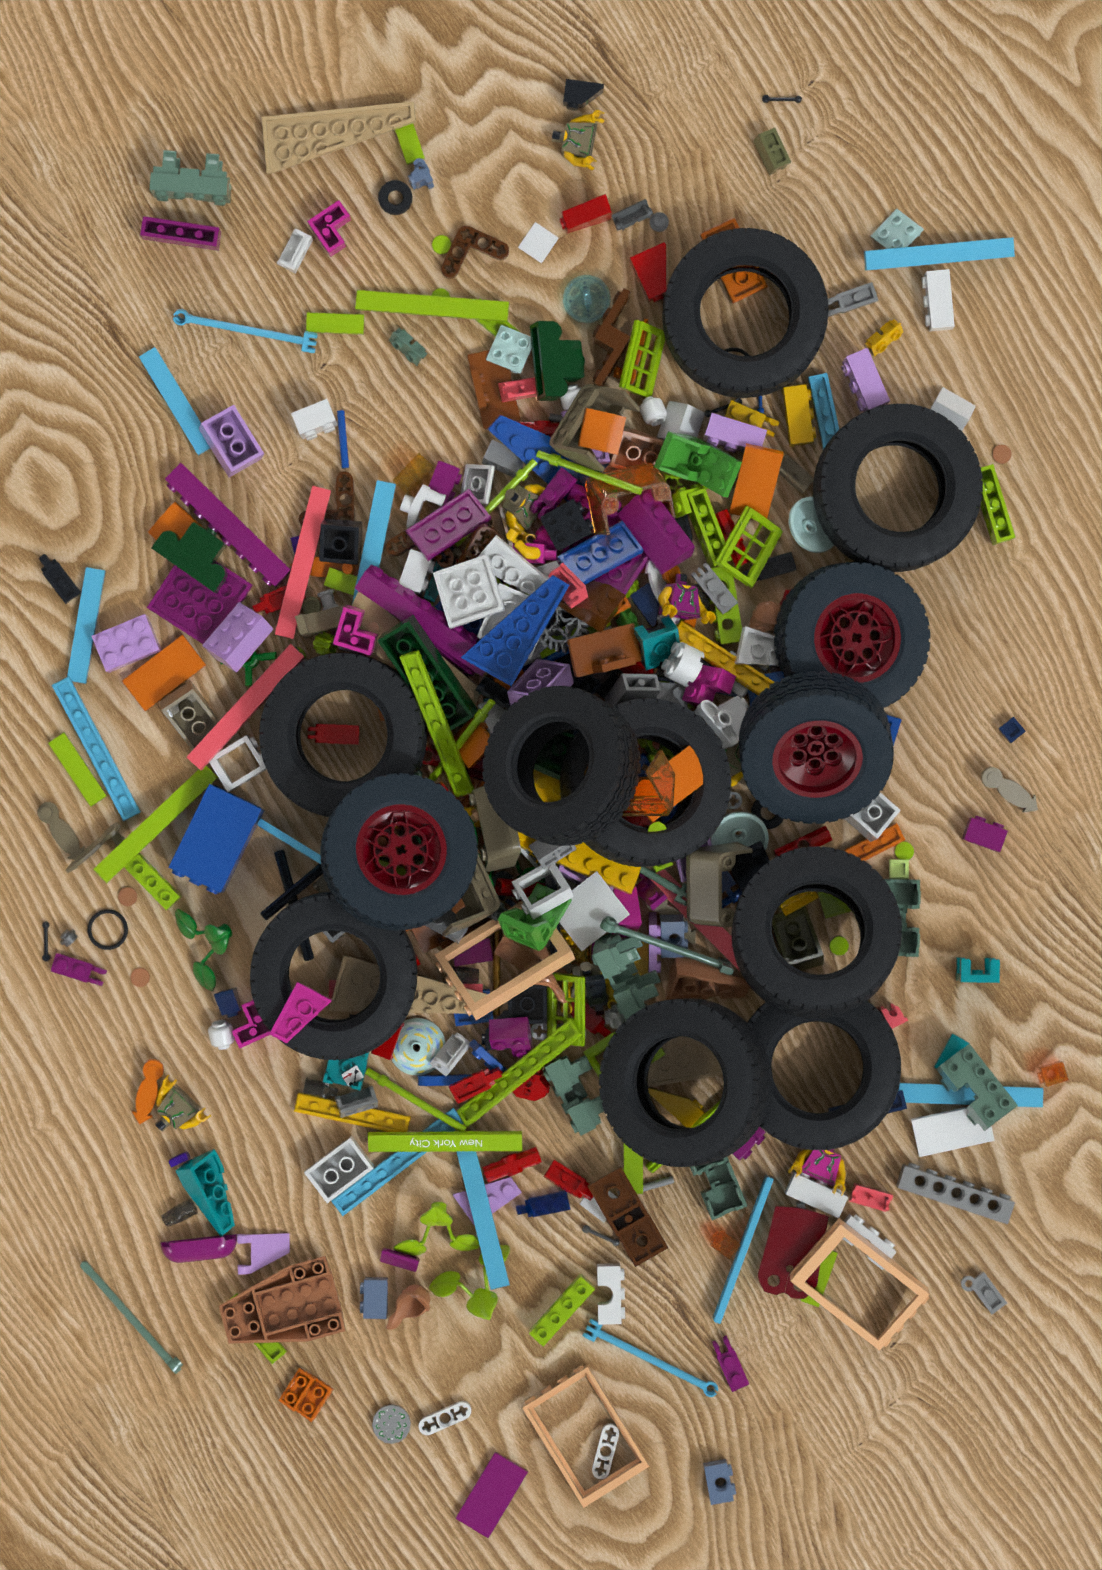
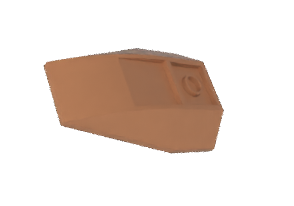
M326 1256L287 1266L219 1305L229 1344L308 1342L346 1331L340 1299Z

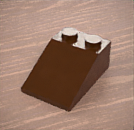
M592 580L585 584L588 598L572 609L563 600L560 601L558 606L602 633L621 608L625 594L609 584Z

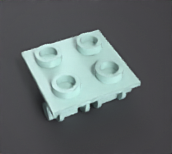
M896 209L877 228L871 237L886 249L903 248L911 245L924 229L900 210Z
M501 325L486 360L507 368L515 374H521L532 349L531 336Z

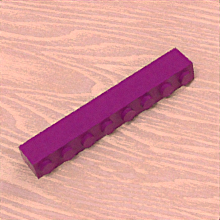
M182 463L165 478L168 482L166 486L173 493L178 491L182 495L180 500L187 506L191 504L196 509L194 513L201 520L205 518L209 522L207 525L215 532L219 531L223 535L221 540L228 547L232 544L237 549L235 553L242 560L246 558L250 562L248 566L255 573L261 572L264 575L262 580L269 587L272 584L277 587L290 574L291 570Z
M371 564L365 570L355 586L357 591L401 621L414 615L434 644L479 675H484L485 671L461 658L480 640L475 633L467 631L462 625L452 629L449 628L443 611L435 609L431 606L430 602L421 599L415 595L414 591L399 584L397 579L383 573L381 568Z

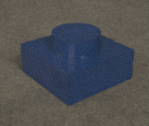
M1012 717L998 728L1010 744L1026 732L1015 717Z

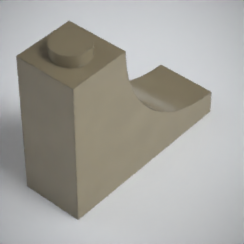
M343 606L295 616L300 635L308 638L319 633L337 629Z

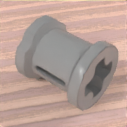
M333 589L317 594L323 605L322 611L338 607L333 596Z

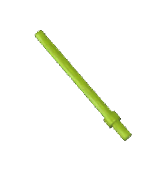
M538 450L536 454L537 458L546 460L549 464L556 467L558 465L638 495L642 493V487L565 460L555 453L549 454Z
M533 458L523 469L520 468L515 473L516 476L485 507L488 514L504 500L508 489H514L521 481L528 477L527 474L538 464ZM469 535L455 543V545L458 547Z
M489 699L483 708L476 712L473 721L456 741L458 750H460L479 724L486 720L489 711L496 704L494 700ZM442 762L437 765L428 779L435 782L444 770Z
M368 1068L365 1072L367 1076L376 1080L378 1085L383 1088L384 1086L454 1129L458 1131L466 1130V1126L390 1081L388 1076L381 1075L371 1068Z

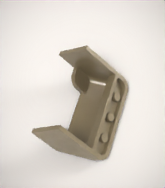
M587 384L576 395L552 435L549 444L556 452L572 462L603 472L605 468L596 460L595 453L590 449L578 446L586 408L622 416L625 409L639 412L641 408L625 390Z
M484 786L476 788L469 794V803L477 809L484 840V846L480 852L482 861L486 862L484 866L486 872L513 868L521 852L518 831L507 825L497 815L487 798L488 794H486Z
M739 842L700 847L686 857L687 918L690 922L699 925L732 927L735 912L730 908H722V872L729 871L734 867L735 855L752 853V848Z
M479 854L471 884L464 896H462L466 907L457 912V922L451 923L442 932L443 936L472 926L496 912L500 907V900ZM420 857L415 864L421 865L422 858Z

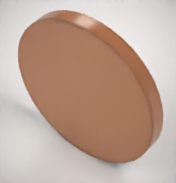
M998 445L994 448L992 456L997 463L1004 464L1011 459L1012 452L1008 446Z
M125 887L120 890L118 900L124 906H132L137 901V892L131 887Z
M137 968L131 973V982L137 987H144L148 984L150 975L146 969Z

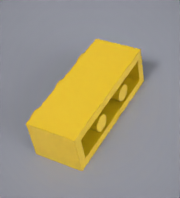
M806 384L783 387L782 394L789 447L812 444L816 438V429L811 424V420L814 419L813 408H809V401H811L810 389H807Z

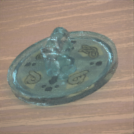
M582 275L574 278L568 283L563 294V305L566 312L571 318L581 323H593L601 319L611 302L610 291L607 285L601 279L592 275Z

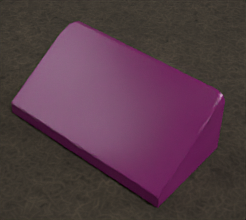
M385 1247L380 1257V1262L413 1272L417 1271L420 1261L418 1257Z

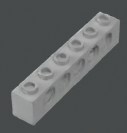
M910 1162L908 1165H902L896 1184L897 1188L1005 1224L1009 1223L1015 1204L1014 1201L1010 1200L1011 1196L1000 1193L999 1196L992 1194L993 1190L982 1187L981 1190L974 1188L975 1184L963 1181V1184L956 1182V1178L945 1175V1177L938 1176V1172L927 1169V1171L920 1170L919 1165ZM922 1175L924 1182L921 1185H916L915 1178ZM937 1181L942 1182L941 1190L934 1191L933 1184ZM960 1188V1195L952 1197V1189ZM972 1194H978L979 1196L976 1203H970L969 1198ZM990 1200L997 1201V1206L994 1209L988 1208Z

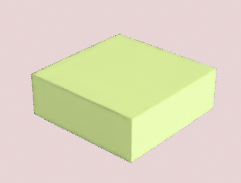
M890 859L889 879H909V860Z

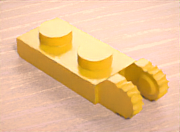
M732 400L724 417L759 428L762 427L763 422L772 426L779 425V421L766 417L765 414ZM765 429L767 430L766 435L773 438L775 433Z

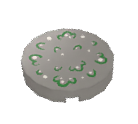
M394 1404L381 1407L374 1415L372 1423L373 1431L377 1438L384 1443L390 1444L398 1443L406 1438L411 1425L410 1416L407 1411L401 1406Z

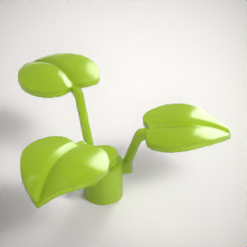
M434 1202L431 1204V1209L420 1217V1222L427 1225L422 1241L405 1240L395 1245L393 1249L411 1256L425 1253L426 1246L424 1244L431 1226H447L450 1239L453 1240L449 1245L456 1250L471 1251L479 1248L480 1245L478 1237L463 1234L455 1237L450 1226L453 1219L446 1213L447 1205L443 1202Z
M500 1245L505 1262L509 1255L510 1247L508 1245ZM481 1253L479 1256V1262L481 1265H484ZM485 1265L483 1267L485 1289L478 1288L474 1291V1294L459 1282L461 1276L455 1271H447L438 1275L429 1286V1291L438 1297L449 1296L456 1291L457 1286H460L471 1297L466 1304L467 1310L471 1314L486 1320L491 1319L493 1310L498 1302L497 1294L489 1290Z

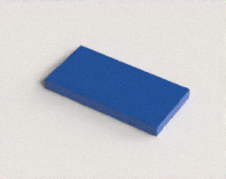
M620 521L557 556V560L560 564L564 563L584 584H587L643 553V548L625 523Z

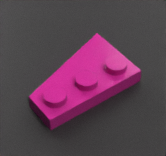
M297 982L269 1034L288 1043L332 1000Z

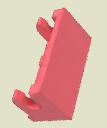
M535 377L498 383L502 402L537 397Z
M564 563L560 564L558 568L548 575L549 578L552 575L556 576L570 585L562 600L571 609L588 598L586 585Z
M892 1003L890 1006L893 1010L888 1011L883 1006L877 1008L892 1029L908 1021L900 1008Z
M854 1183L849 1202L886 1212L889 1211V1203L892 1201L893 1195L886 1191Z

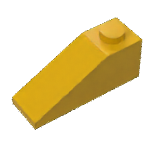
M648 1087L649 1094L687 1128H691L704 1114L702 1110L703 1105L696 1099L692 1101L684 1096Z

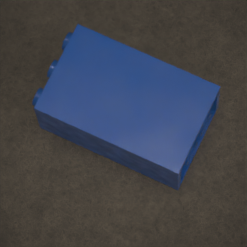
M209 784L168 867L172 869L171 873L181 878L187 876L190 878L189 882L197 886L203 884L207 886L206 890L211 893L219 894V892H225L265 809L214 784Z

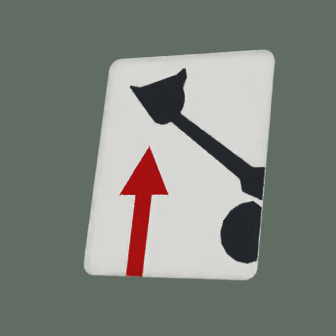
M357 1065L342 1074L348 1086L364 1078Z

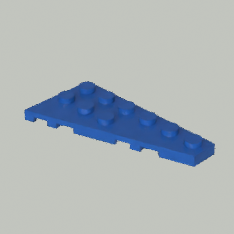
M499 415L487 429L523 463L527 464L533 458L538 464L532 471L547 484L551 482L562 466L558 465L556 467L549 464L546 460L537 458L538 450L549 454L555 453L560 455L561 458L571 461L550 446V436L502 415ZM609 463L601 465L606 469ZM563 467L577 479L576 484L587 489L596 480ZM566 495L563 499H564L566 502H569V500H566V497H567V495Z
M552 575L462 655L461 658L512 687L570 585Z

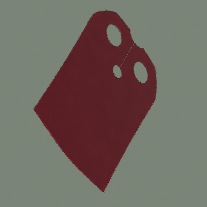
M775 1206L767 1243L758 1271V1279L764 1292L774 1295L785 1293L790 1298L805 1299L809 1296L804 1291H796L794 1289V1284L790 1281L791 1272H788L786 1267L791 1265L794 1270L826 1233L829 1216L802 1208ZM820 1265L805 1281L814 1289L817 1287ZM771 1275H777L780 1278V1283L777 1286H770L768 1284V1278Z

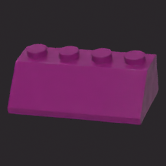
M651 487L643 491L641 495H636L617 514L619 520L625 523L643 548V552L661 575L692 556L695 548L694 544Z

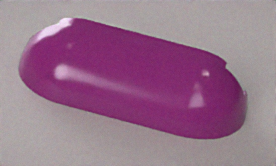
M237 1234L160 1242L164 1256L175 1263L221 1259L234 1251L237 1244Z

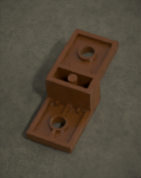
M625 288L622 292L618 291L613 298V307L607 308L603 315L602 321L604 322L602 325L598 324L593 332L594 344L608 352L603 360L602 370L598 368L593 376L592 381L594 385L604 386L629 345L630 336L613 326L630 299L631 292Z
M621 1166L587 1185L635 1267L668 1249L665 1240ZM611 1188L619 1190L620 1194L617 1198H611L608 1195ZM640 1235L647 1237L648 1242L646 1245L641 1246L637 1243V1238Z

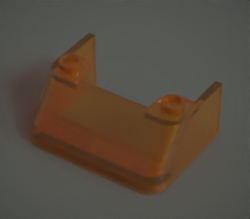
M642 463L604 472L606 475L642 487V491L651 489L653 498L656 501L662 502L673 518H676L671 489L659 470L654 467V464ZM588 477L585 487L594 526V534L610 535L607 515L614 514L618 510L619 496L633 492Z
M662 750L657 752L645 773L648 777H639L638 786H635L636 792L634 797L630 799L629 802L631 803L627 810L623 811L624 814L622 816H668L672 811L675 773Z

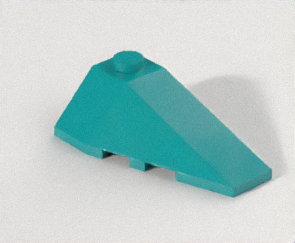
M215 1149L188 1160L175 1170L184 1189L220 1236H223L235 1226L231 1203L228 1202L226 1190H228L227 1184H224L222 1175L224 1167Z

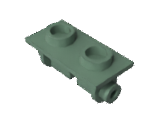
M398 328L392 333L389 341L395 349L400 350L409 362L418 366L421 359H424L428 354L426 349L417 341L411 345L410 342L413 340V337L404 329Z

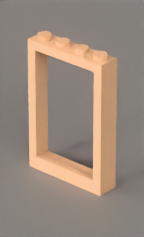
M519 902L518 904L514 905L508 910H511L513 908H518L522 910L521 904H523V902ZM493 919L464 936L459 944L454 942L435 954L438 961L435 965L440 973L444 972L446 974L444 979L449 987L454 986L456 989L454 994L458 1001H464L465 1005L463 1008L468 1016L473 1015L475 1020H478L575 960L571 948L557 928L550 937V941L557 949L556 953L477 1002H474L448 961L500 930L499 921Z
M840 1218L790 1273V1281L879 1351L883 1346H888L892 1340L891 1337L903 1329L907 1319L913 1318L917 1312L916 1309L920 1305H924L930 1295L927 1286ZM844 1237L917 1294L878 1338L805 1282Z
M582 1364L573 1370L574 1374L567 1377V1375L559 1378L557 1380L558 1384L551 1387L548 1385L540 1391L541 1395L536 1398L533 1395L524 1401L525 1405L522 1408L584 1508L647 1469L649 1462L589 1365L584 1367ZM584 1376L589 1380L636 1459L587 1490H584L534 1409Z

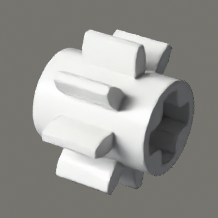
M616 1005L611 1006V1009L605 1011V1024H610L611 1028L618 1029L624 1023L625 1018L623 1014H619Z

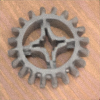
M558 606L541 636H544L543 641L547 642L550 650L555 648L556 652H560L562 648V651L567 653V640L589 634V631L585 628L590 626L578 618H564L562 614L568 612ZM556 618L555 624L551 626L552 621ZM562 621L567 625L565 626V632L561 629ZM577 628L576 632L571 636L573 629ZM563 635L565 640H556L551 636Z

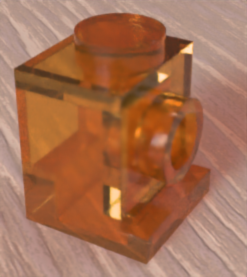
M1059 1060L1038 1067L1040 1071L1037 1073L1040 1084L1044 1083L1046 1087L1069 1080L1063 1061ZM1050 1070L1054 1072L1052 1077L1047 1075Z
M720 1229L719 1232L715 1231L709 1239L711 1241L710 1246L729 1260L741 1245L738 1240L723 1229ZM724 1240L728 1243L726 1247L720 1245Z

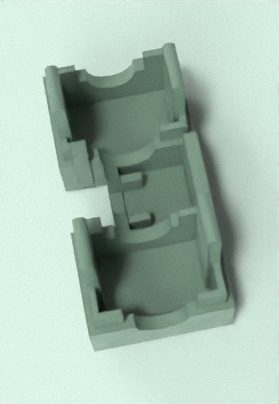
M163 150L162 167L153 166L149 190L158 201L193 198L194 200L214 202V205L225 206L226 203H231L232 186L230 178H227V172L222 171L223 161H219L220 154L206 153L205 170L201 171V176H199L200 169L180 168L181 158H176L177 151Z
M885 879L895 896L901 915L902 939L898 956L919 957V928L907 927L906 913L907 908L920 909V880Z
M609 933L595 941L592 960L596 966H599L604 978L609 979L610 985L614 990L613 996L617 1002V1010L619 1014H623L626 1020L632 1014L647 1006L644 1001L659 995L655 984L660 983L661 980L656 970L644 975L637 973L638 970L634 961L641 959L637 948L643 946L641 941L631 937L621 939L619 933L613 935Z
M970 1044L936 1069L943 1077L940 1082L947 1091L952 1089L953 1092H957L965 1086L967 1089L970 1087L975 1093L973 1096L975 1101L967 1107L969 1111L967 1117L974 1126L979 1124L984 1131L1018 1106Z
M567 1055L562 1058L559 1056L545 1065L543 1073L548 1082L552 1080L554 1084L552 1089L556 1096H561L564 1102L561 1106L565 1113H569L571 1116L570 1124L574 1132H579L582 1136L595 1129L596 1125L601 1123L598 1114L604 1112L603 1100H601L600 1096L592 1100L590 1098L583 1100L588 1094L578 1076L592 1069L587 1057L584 1055L570 1062Z
M728 1157L712 1163L690 1167L693 1176L701 1175L704 1171L706 1173L711 1188L700 1193L712 1221L727 1213L747 1207Z

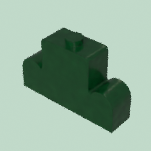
M536 321L530 325L537 401H555L567 393L568 385L566 382H576L585 376V358L582 354V344L580 340H559L562 335V329L557 322Z
M193 522L181 539L176 533L165 531L151 547V549L216 594L227 579V570L219 564H214L226 548V544L215 537L217 533L209 527L205 530Z

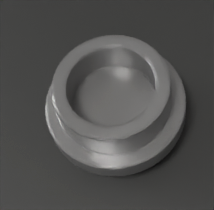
M657 212L651 216L650 226L654 231L662 232L668 227L669 219L664 213Z
M67 929L60 936L62 939L60 944L66 947L70 946L78 937L75 934L76 931L74 929L70 931Z

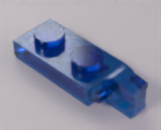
M565 1190L530 1197L525 1200L524 1205L516 1206L517 1215L527 1213L528 1217L571 1210L568 1194Z

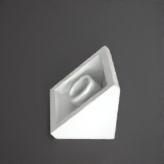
M942 387L930 409L948 418L962 431L976 406Z
M669 401L666 408L667 416L660 426L657 438L665 440L668 431L697 437L705 412L689 404Z
M466 464L461 493L470 489L481 505L487 506L490 501L495 466Z

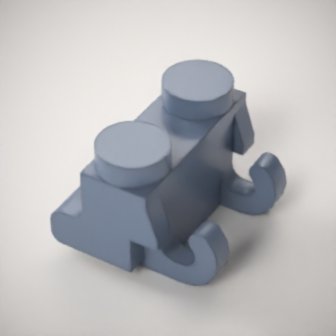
M418 158L413 163L414 171L408 175L409 183L413 190L423 186L432 189L434 184L430 170L425 161Z

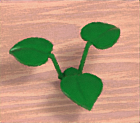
M176 909L175 917L179 931L188 939H193L195 935L205 934L209 944H211L212 949L201 960V963L194 962L193 973L201 986L209 991H214L216 978L211 968L205 965V962L214 952L219 955L225 953L229 938L232 937V930L224 923L219 927L208 924L205 926V930L198 931L196 930L197 924L194 919L184 911Z

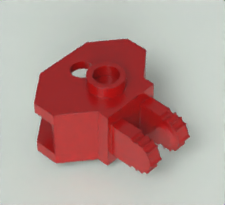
M541 1068L516 1088L513 1093L516 1097L537 1101L549 1093L551 1085L543 1076Z

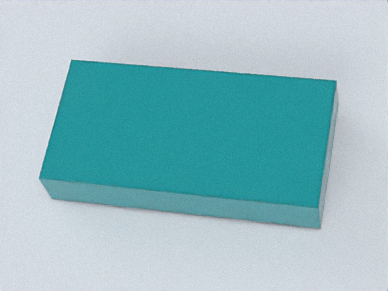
M951 1034L934 1068L937 1069L941 1064L966 1047L969 1042Z

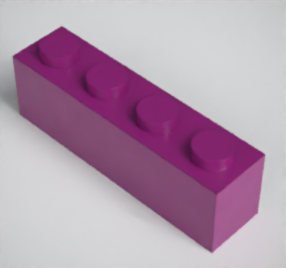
M143 216L140 236L143 240L219 251L222 232L219 227Z

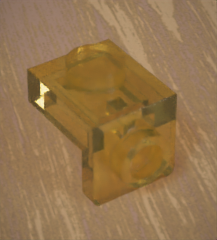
M576 944L569 945L575 957V960L570 962L571 964H581L583 962L591 964L590 945L583 951Z

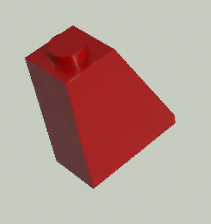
M604 194L562 211V218H559L562 229H566L568 234L611 220L612 211L607 196Z
M665 242L630 257L629 260L648 303L651 301L656 303L663 300V296L666 293Z

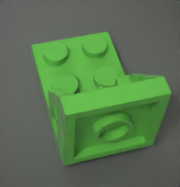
M668 431L654 467L680 478L696 481L722 497L728 498L742 462L702 439Z
M537 883L528 900L532 905L555 892V890ZM572 899L565 901L534 920L530 914L526 915L523 909L513 908L501 913L498 921L505 937L540 951L546 946Z

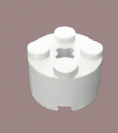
M675 642L671 647L669 658L664 660L661 669L664 670L665 677L688 687L687 683L689 681L693 683L702 668L703 663L700 662L701 657L704 658V653L684 642Z

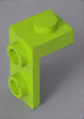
M698 483L690 486L691 489L688 490L686 487L676 489V493L669 496L675 518L692 513L687 494L703 488L706 490L709 488Z

